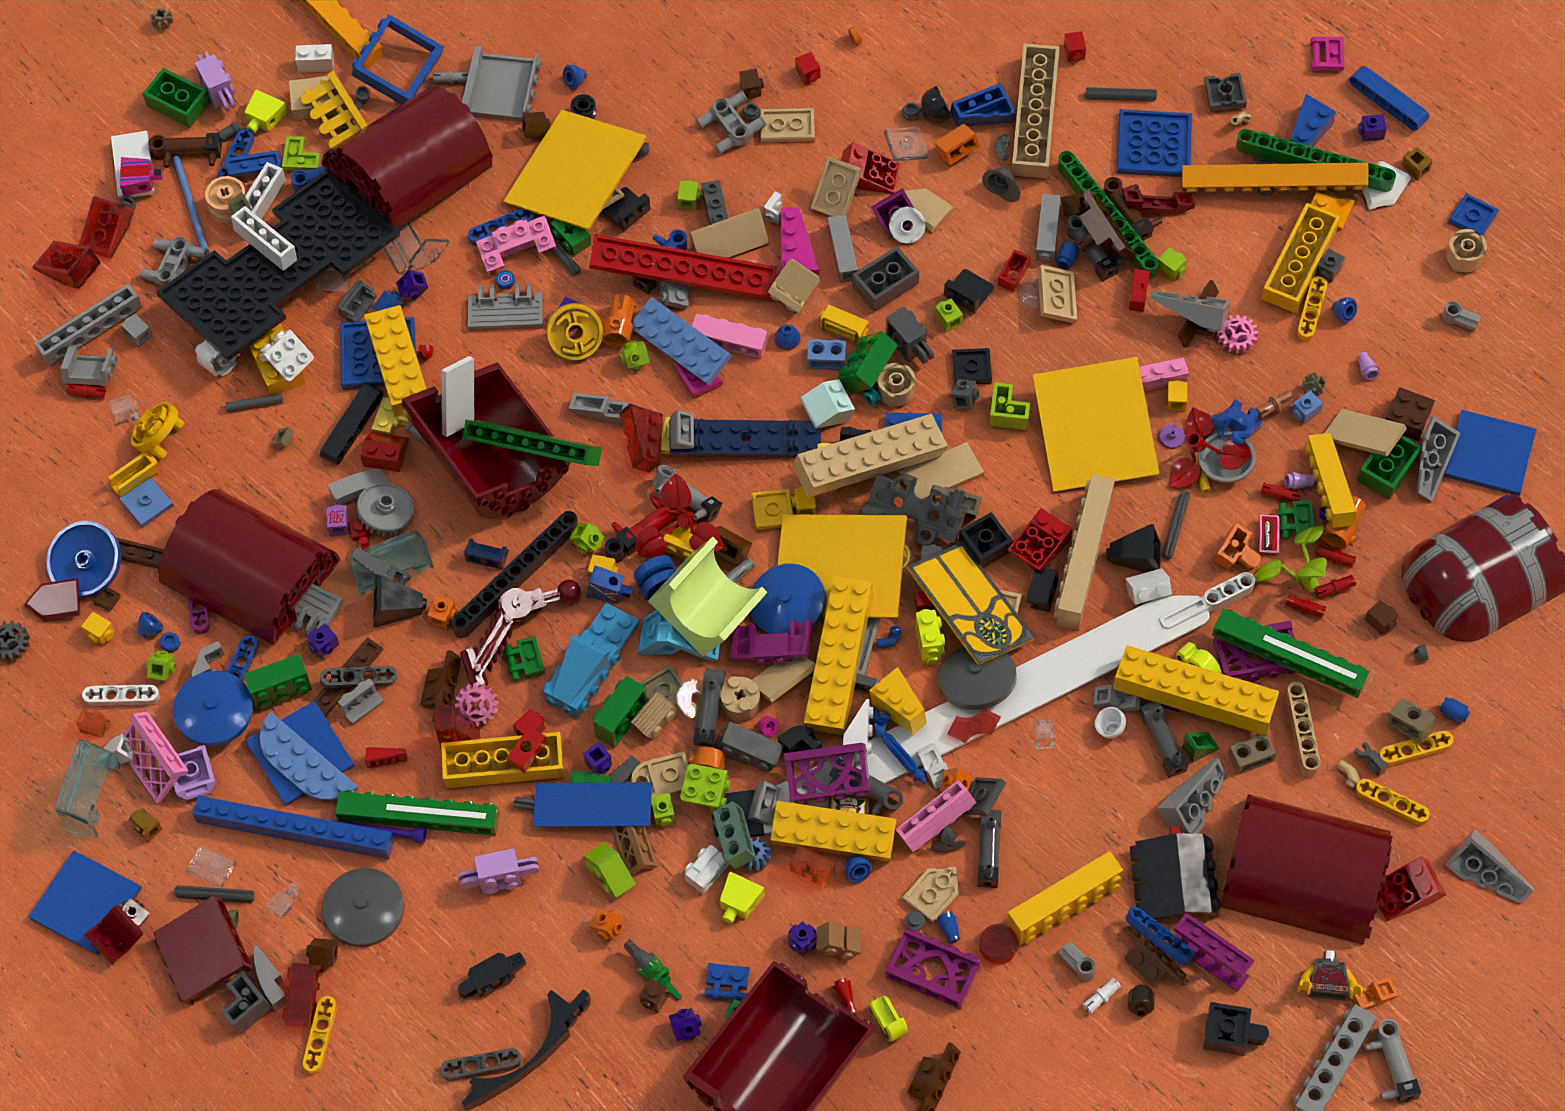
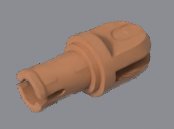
M1285 391L1277 396H1270L1267 403L1255 409L1259 412L1258 417L1262 419L1272 412H1282L1284 407L1294 402V397H1289L1292 395V392Z

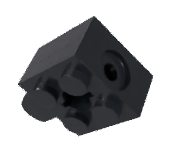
M1210 1002L1203 1049L1244 1056L1247 1043L1261 1046L1267 1042L1269 1030L1265 1025L1250 1023L1251 1008Z

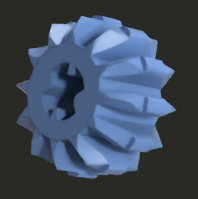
M757 837L755 841L751 838L756 859L742 865V867L748 866L749 871L753 867H756V870L759 871L760 865L766 868V861L771 860L769 855L771 849L767 847V842L763 841L760 843V838Z

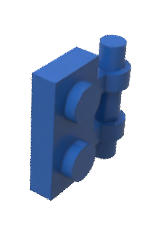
M709 963L706 985L714 986V988H705L704 997H712V1000H719L721 998L730 999L731 1002L734 999L742 1001L746 997V993L738 991L739 989H747L749 967ZM730 987L732 991L720 990V988Z

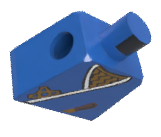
M594 565L586 597L617 603L619 595L630 598L633 587L622 584L623 575Z

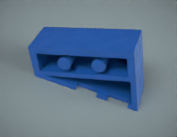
M1001 83L952 102L950 109L957 127L962 124L974 126L1012 123L1016 116V111Z
M1306 94L1290 141L1314 147L1334 124L1336 111Z

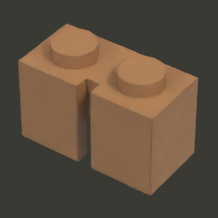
M830 921L817 927V951L825 952L829 956H841L844 960H851L854 956L862 953V930L848 926L844 927V925Z

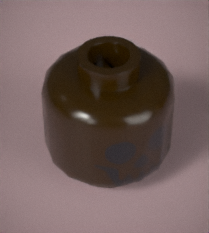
M1136 985L1128 993V1009L1139 1017L1150 1014L1155 1007V993L1146 985Z

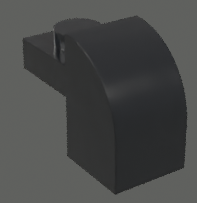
M807 726L792 727L777 738L778 743L783 745V753L822 748L821 743L815 737L814 730Z

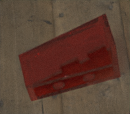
M448 705L434 708L435 731L440 749L441 743L480 739V728L457 708Z

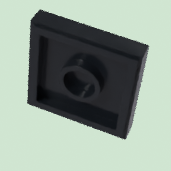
M989 348L952 350L954 385L958 379L976 381V384H992Z

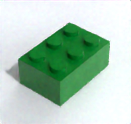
M162 68L142 93L146 106L191 128L211 103L206 89L165 68Z
M883 331L871 333L865 337L862 336L857 341L855 350L849 354L846 365L842 366L839 370L837 379L840 380L843 387L851 394L873 387L898 346Z
M1402 435L1388 456L1371 453L1360 469L1357 480L1391 499L1419 459L1422 446Z
M300 654L243 674L256 710L269 708L272 704L285 702L291 697L304 695L312 690Z
M627 675L623 680L618 681L614 693L607 696L602 709L596 711L592 718L596 738L614 749L632 726L631 720L648 701L644 685Z

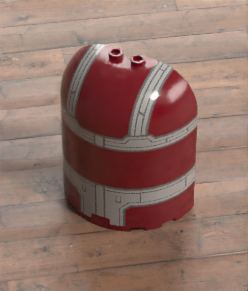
M1505 495L1417 544L1409 552L1403 563L1401 578L1412 604L1416 605L1418 603L1422 607L1420 610L1421 616L1428 620L1437 632L1455 641L1472 642L1492 634L1564 593L1565 555L1564 552L1558 550L1556 544L1558 539L1541 514L1530 503L1524 504L1521 497Z

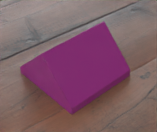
M903 188L871 207L888 238L892 237L889 230V221L894 211L907 206L914 208ZM910 220L904 221L903 229L911 226L912 222Z

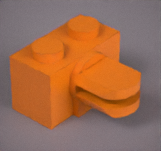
M1236 523L1229 529L1211 560L1226 570L1235 562L1251 570L1260 563L1261 556L1248 547L1249 544L1247 542L1253 533Z

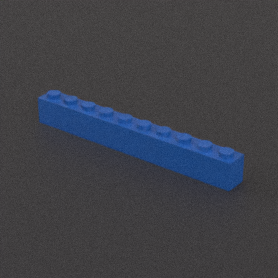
M199 795L193 811V816L197 823L384 859L390 858L394 844L392 832Z

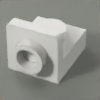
M775 191L764 206V217L769 222H775L776 224L781 222V213L779 211L783 203L781 202L780 193Z

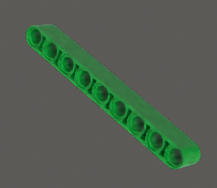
M1250 129L1240 130L1236 141L1238 151L1282 164L1368 163ZM1368 163V175H1371L1368 176V188L1382 192L1391 191L1396 179L1395 171Z
M1070 151L1061 152L1058 158V171L1076 193H1082L1087 190L1085 188H1089L1088 190L1101 199L1125 238L1130 241L1128 243L1137 255L1132 260L1129 259V261L1136 269L1150 271L1149 279H1153L1158 269L1157 258L1076 156Z

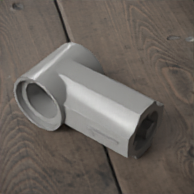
M1454 301L1446 304L1441 316L1445 324H1457L1475 331L1481 315L1461 308V305Z
M1072 942L1065 944L1058 952V955L1077 973V977L1081 981H1091L1095 976L1094 960L1086 957ZM1083 967H1089L1091 970L1085 972L1081 969Z

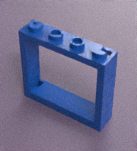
M388 14L385 19L382 18L377 26L379 28L378 31H373L368 46H363L360 52L361 57L354 60L351 66L353 68L351 75L399 104H403L417 94L442 55L444 46ZM387 27L432 52L407 92L362 67Z

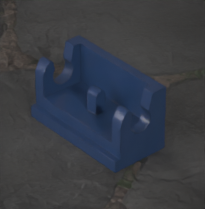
M472 538L469 539L464 551L467 562L503 570L509 553L505 546L500 549L476 543Z

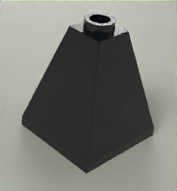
M1149 524L1111 542L1110 548L1106 549L1107 559H1111L1112 564L1144 573L1160 569L1161 541L1154 524Z
M378 575L374 589L373 627L383 626L420 615L422 610H426L427 599L423 598V593Z

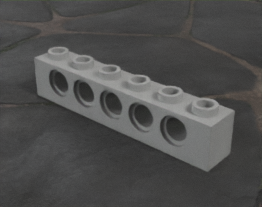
M126 284L36 341L34 345L39 356L48 367L65 357L69 346H76L78 349L141 309L140 299L131 286Z
M1356 1004L1352 1010L1347 1009L1342 1018L1345 1020L1343 1026H1337L1332 1035L1335 1037L1333 1043L1328 1042L1323 1050V1053L1326 1055L1323 1060H1317L1313 1067V1070L1316 1072L1313 1077H1307L1303 1085L1306 1088L1303 1094H1297L1293 1102L1296 1105L1294 1111H1324L1373 1027L1377 1016ZM1354 1026L1358 1032L1353 1033L1348 1027ZM1345 1043L1348 1049H1341L1338 1044ZM1335 1060L1338 1066H1332L1328 1061ZM1319 1077H1325L1329 1082L1322 1083L1319 1081ZM1309 1094H1316L1319 1100H1311Z

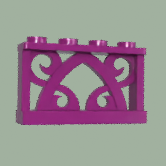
M1291 620L1268 625L1275 631L1287 633L1295 639ZM1216 637L1213 639L1214 650H1216L1220 668L1224 675L1253 682L1263 677L1274 678L1280 674L1297 673L1277 663L1273 664L1274 662L1267 659L1262 664L1252 661L1244 656L1249 651L1243 650L1239 652L1242 648ZM1223 648H1227L1232 656L1225 659ZM1236 659L1237 662L1234 664V668L1239 666L1241 670L1232 672L1228 665Z
M861 742L784 753L790 801L806 805L810 800H815V803L827 802V798L835 797V800L847 799V795L854 794V797L866 796L867 792H871L866 744ZM858 753L861 770L853 767L855 755ZM838 757L843 758V762L841 764H845V767L836 764V759ZM824 758H828L830 764L836 769L843 770L837 780L830 786L821 783L813 776L821 770ZM811 761H816L817 767L809 771L808 769L813 768L810 766ZM794 762H797L798 767L802 772V775L796 778L794 774ZM851 771L859 773L862 778L860 785L857 787L850 786V781L852 779L856 780L854 776L850 775ZM806 778L808 781L803 783L802 788L808 786L809 791L806 794H800L797 791V784L800 780ZM842 785H844V787L846 788L843 790H838ZM816 788H818L819 790H821V791H823V792H822V793H815V790H816Z
M905 929L894 956L886 969V978L961 1010L980 968L981 961L974 954L962 953L955 946L943 945L936 938H927L922 936L917 930ZM909 943H914L920 947L919 950L911 948L914 957H910L906 952L905 948ZM902 954L908 961L901 968H898L896 965ZM939 957L948 975L941 974L935 976L931 981L926 980L925 969L920 962ZM959 964L969 967L970 971L966 976H955V973L960 974L964 971V969L958 968ZM914 966L920 970V975L912 974L913 971H917ZM939 980H949V982L943 981L945 983L943 987L937 984ZM956 981L966 982L961 994L956 992Z

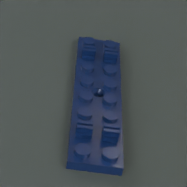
M694 419V448L672 449L669 420L670 456L796 458L800 453L817 449V444L821 443V428L815 429L812 421ZM747 437L749 440L744 442L742 438Z

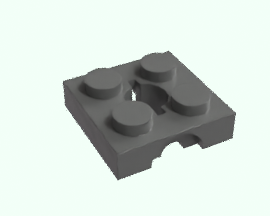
M1241 73L1230 74L1225 79L1215 78V76L1205 77L1204 84L1210 111L1246 108L1247 101ZM1223 87H1225V90H1227L1228 92H1230V93H1228L1227 101H1225V100H1226V93H1223V92L1221 91V90H1223Z

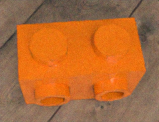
M962 124L934 142L938 155L949 165H952L980 147L976 134L965 124Z

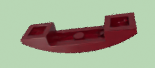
M1122 189L1125 204L1142 212L1173 214L1195 208L1192 193L1174 192L1172 197L1141 195L1140 189Z

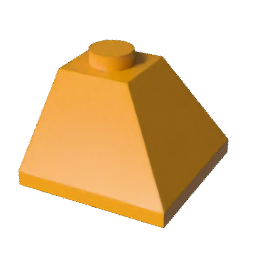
M1328 190L1317 191L1311 205L1341 216L1338 230L1342 231L1355 200Z

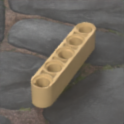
M1292 682L1287 688L1285 699L1299 768L1303 776L1312 778L1317 774L1320 766L1317 742L1305 687L1300 682ZM1291 692H1297L1299 695L1295 696ZM1296 709H1299V710H1301L1303 713H1302V714H1299V713H1297L1295 710H1296ZM1303 727L1307 731L1302 732L1298 728ZM1307 745V746H1309L1311 749H1310V750H1306V749H1304L1302 746ZM1306 764H1313L1314 768H1309Z

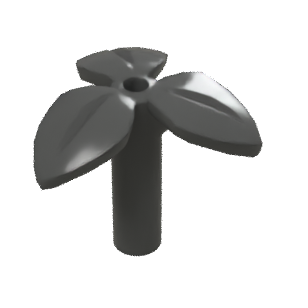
M949 825L941 830V841L943 843L934 844L931 846V849L936 852H946L948 848L955 851L963 847L965 842L963 840L955 841L956 836L949 828Z

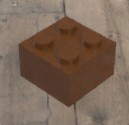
M1399 387L1386 420L1405 424L1407 429L1403 436L1419 441L1432 412L1435 400Z

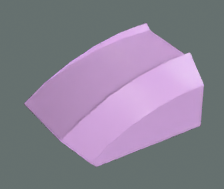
M205 745L177 754L189 770L185 776H180L174 784L177 796L189 800L198 797V795L202 796L211 793L216 783Z

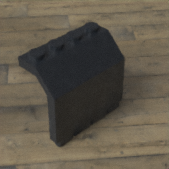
M1175 833L1135 841L1136 845L1130 846L1131 861L1138 862L1132 864L1133 881H1140L1133 884L1135 900H1142V902L1136 903V907L1142 909L1155 920L1183 915L1186 912L1188 914H1206L1211 918L1219 916L1221 905L1217 898L1218 882L1214 873L1216 863L1212 855L1214 844L1210 837L1205 834Z

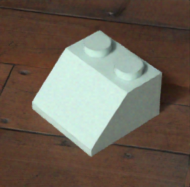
M839 379L823 382L800 398L815 429L846 423L855 410Z

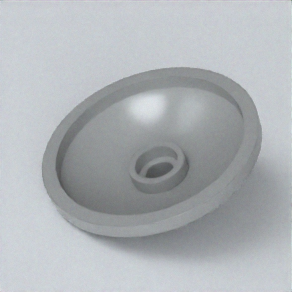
M1226 431L1221 438H1218V432L1209 436L1205 441L1218 450L1223 451L1224 443L1231 440L1233 432ZM1247 438L1242 439L1250 448L1252 454L1240 468L1235 470L1224 468L1220 463L1222 454H1218L1208 447L1198 453V461L1202 471L1212 480L1221 483H1235L1246 478L1254 469L1256 463L1255 449Z

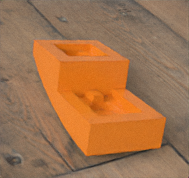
M1389 977L1363 987L1362 998L1359 995H1354L1352 1000L1354 1005L1356 1004L1366 1010L1390 1001L1399 995Z

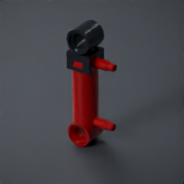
M654 495L650 496L652 504L657 509L629 529L628 527L623 529L617 522L612 523V527L617 534L616 538L608 539L605 543L606 557L615 559L616 563L621 562L625 557V552L630 556L636 551V538L643 528L655 526L660 531L672 521H677V517L682 513L677 511V509L671 510V508L666 507ZM613 549H618L617 552H611Z

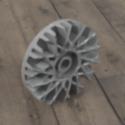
M376 483L365 488L359 495L356 516H359L358 520L361 521V525L365 524L366 530L370 529L371 533L373 530H376L377 535L382 533V536H385L386 532H390V536L392 533L397 535L398 530L402 532L404 529H407L408 523H411L414 503L409 493L402 487L392 483Z

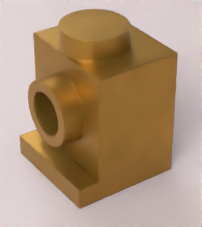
M1416 147L1413 151H1408L1404 155L1402 166L1411 172L1418 181L1430 171L1433 160Z
M143 807L133 812L130 816V820L134 824L132 828L139 835L142 834L147 843L162 830L159 821Z

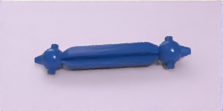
M874 723L875 737H881L886 747L906 770L913 773V781L926 783L925 770L923 768L918 769L917 763L891 734L886 733L887 726Z

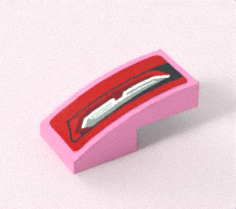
M1259 516V553H1279V516Z

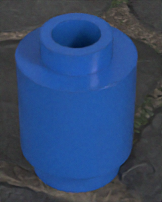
M1068 241L1062 244L1056 257V264L1061 269L1068 270L1073 266L1079 253L1076 243Z
M1448 697L1444 699L1439 709L1443 716L1459 724L1461 721L1465 722L1470 714V711L1467 710L1469 706Z

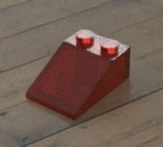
M93 196L78 249L112 259L130 226L135 209Z
M53 241L33 265V268L67 287L80 289L91 274L96 271L101 262L90 247Z

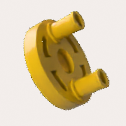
M579 303L566 304L558 308L551 315L547 324V339L552 349L561 357L569 360H581L592 355L600 346L603 338L602 322L598 315L588 306ZM574 325L582 328V335L577 339H572L568 335L570 327Z
M168 401L155 405L150 410L147 409L136 422L138 424L133 428L131 445L139 452L151 453L158 461L164 459L167 451L158 444L164 440L172 428L178 431L184 425V421L178 418L177 408Z

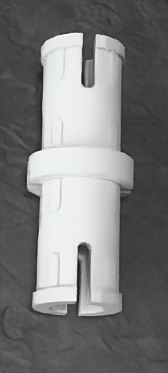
M1111 978L1101 989H1096L1095 994L1082 1004L1089 1014H1092L1102 1003H1107L1109 997L1121 988L1118 981L1115 983V978Z

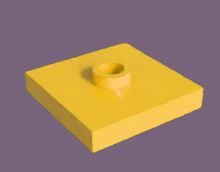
M790 489L754 492L751 494L756 530L782 528L783 514L793 515Z

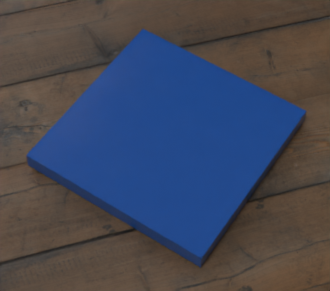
M1120 109L1117 173L1183 177V165H1191L1192 113Z
M407 317L405 321L416 354L414 317ZM366 321L340 323L342 389L360 388L365 383L372 386H385Z
M1461 410L1456 429L1460 432V436L1448 462L1445 477L1520 496L1536 428Z
M315 700L281 719L342 773L355 766ZM260 732L246 740V743L285 806L305 795L266 760L260 745Z
M74 850L29 915V918L98 955L99 951L84 935L98 924L115 905L119 906L123 901L127 903L130 898L134 901L142 887Z

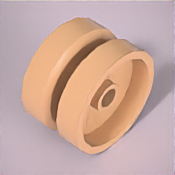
M223 176L213 180L207 186L205 191L206 202L212 217L218 222L232 223L231 216L233 214L226 202L240 193L246 196L245 187L240 180L235 177Z

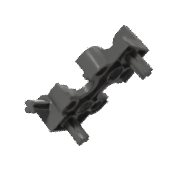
M909 474L900 475L895 480L882 475L876 476L869 500L862 507V514L907 515V519H914L918 523L915 542L922 545H928L937 538L953 543L957 541L959 530L967 511V507L962 506L966 491L955 487L950 501L951 496L947 489L933 485L928 498L921 499L916 496L914 491L918 478ZM900 481L906 482L907 489L900 487ZM936 494H940L942 496V503L936 500ZM895 497L903 499L902 507H897L894 504ZM931 510L939 513L938 520L930 518L929 513ZM928 530L931 533V538L925 537L923 531Z

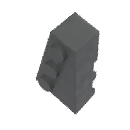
M729 721L719 732L713 748L723 751L725 758L757 767L763 771H771L778 762L783 745Z

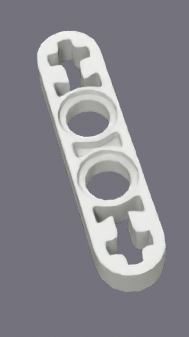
M154 685L89 686L84 689L82 697L89 706L152 705L159 701L160 693ZM130 691L136 692V696L133 699H127L126 694ZM152 691L154 694L151 696V698H148L147 695H149ZM109 692H116L117 695L114 699L109 700L106 698ZM91 693H94L95 696H93L92 699H89L88 696H91Z

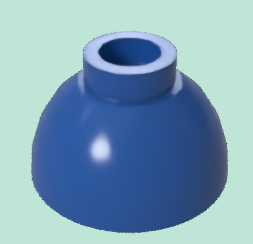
M572 64L566 65L563 70L565 84L570 89L578 88L587 77L585 69Z
M1345 297L1335 301L1332 305V310L1336 318L1343 323L1350 322L1357 312L1356 300Z
M783 325L775 333V342L780 348L793 349L800 343V332L792 325Z
M148 612L141 613L138 619L139 629L137 632L139 635L147 638V636H154L163 631L162 623L155 616Z
M851 856L846 861L845 876L852 883L861 882L870 875L872 865L863 857Z

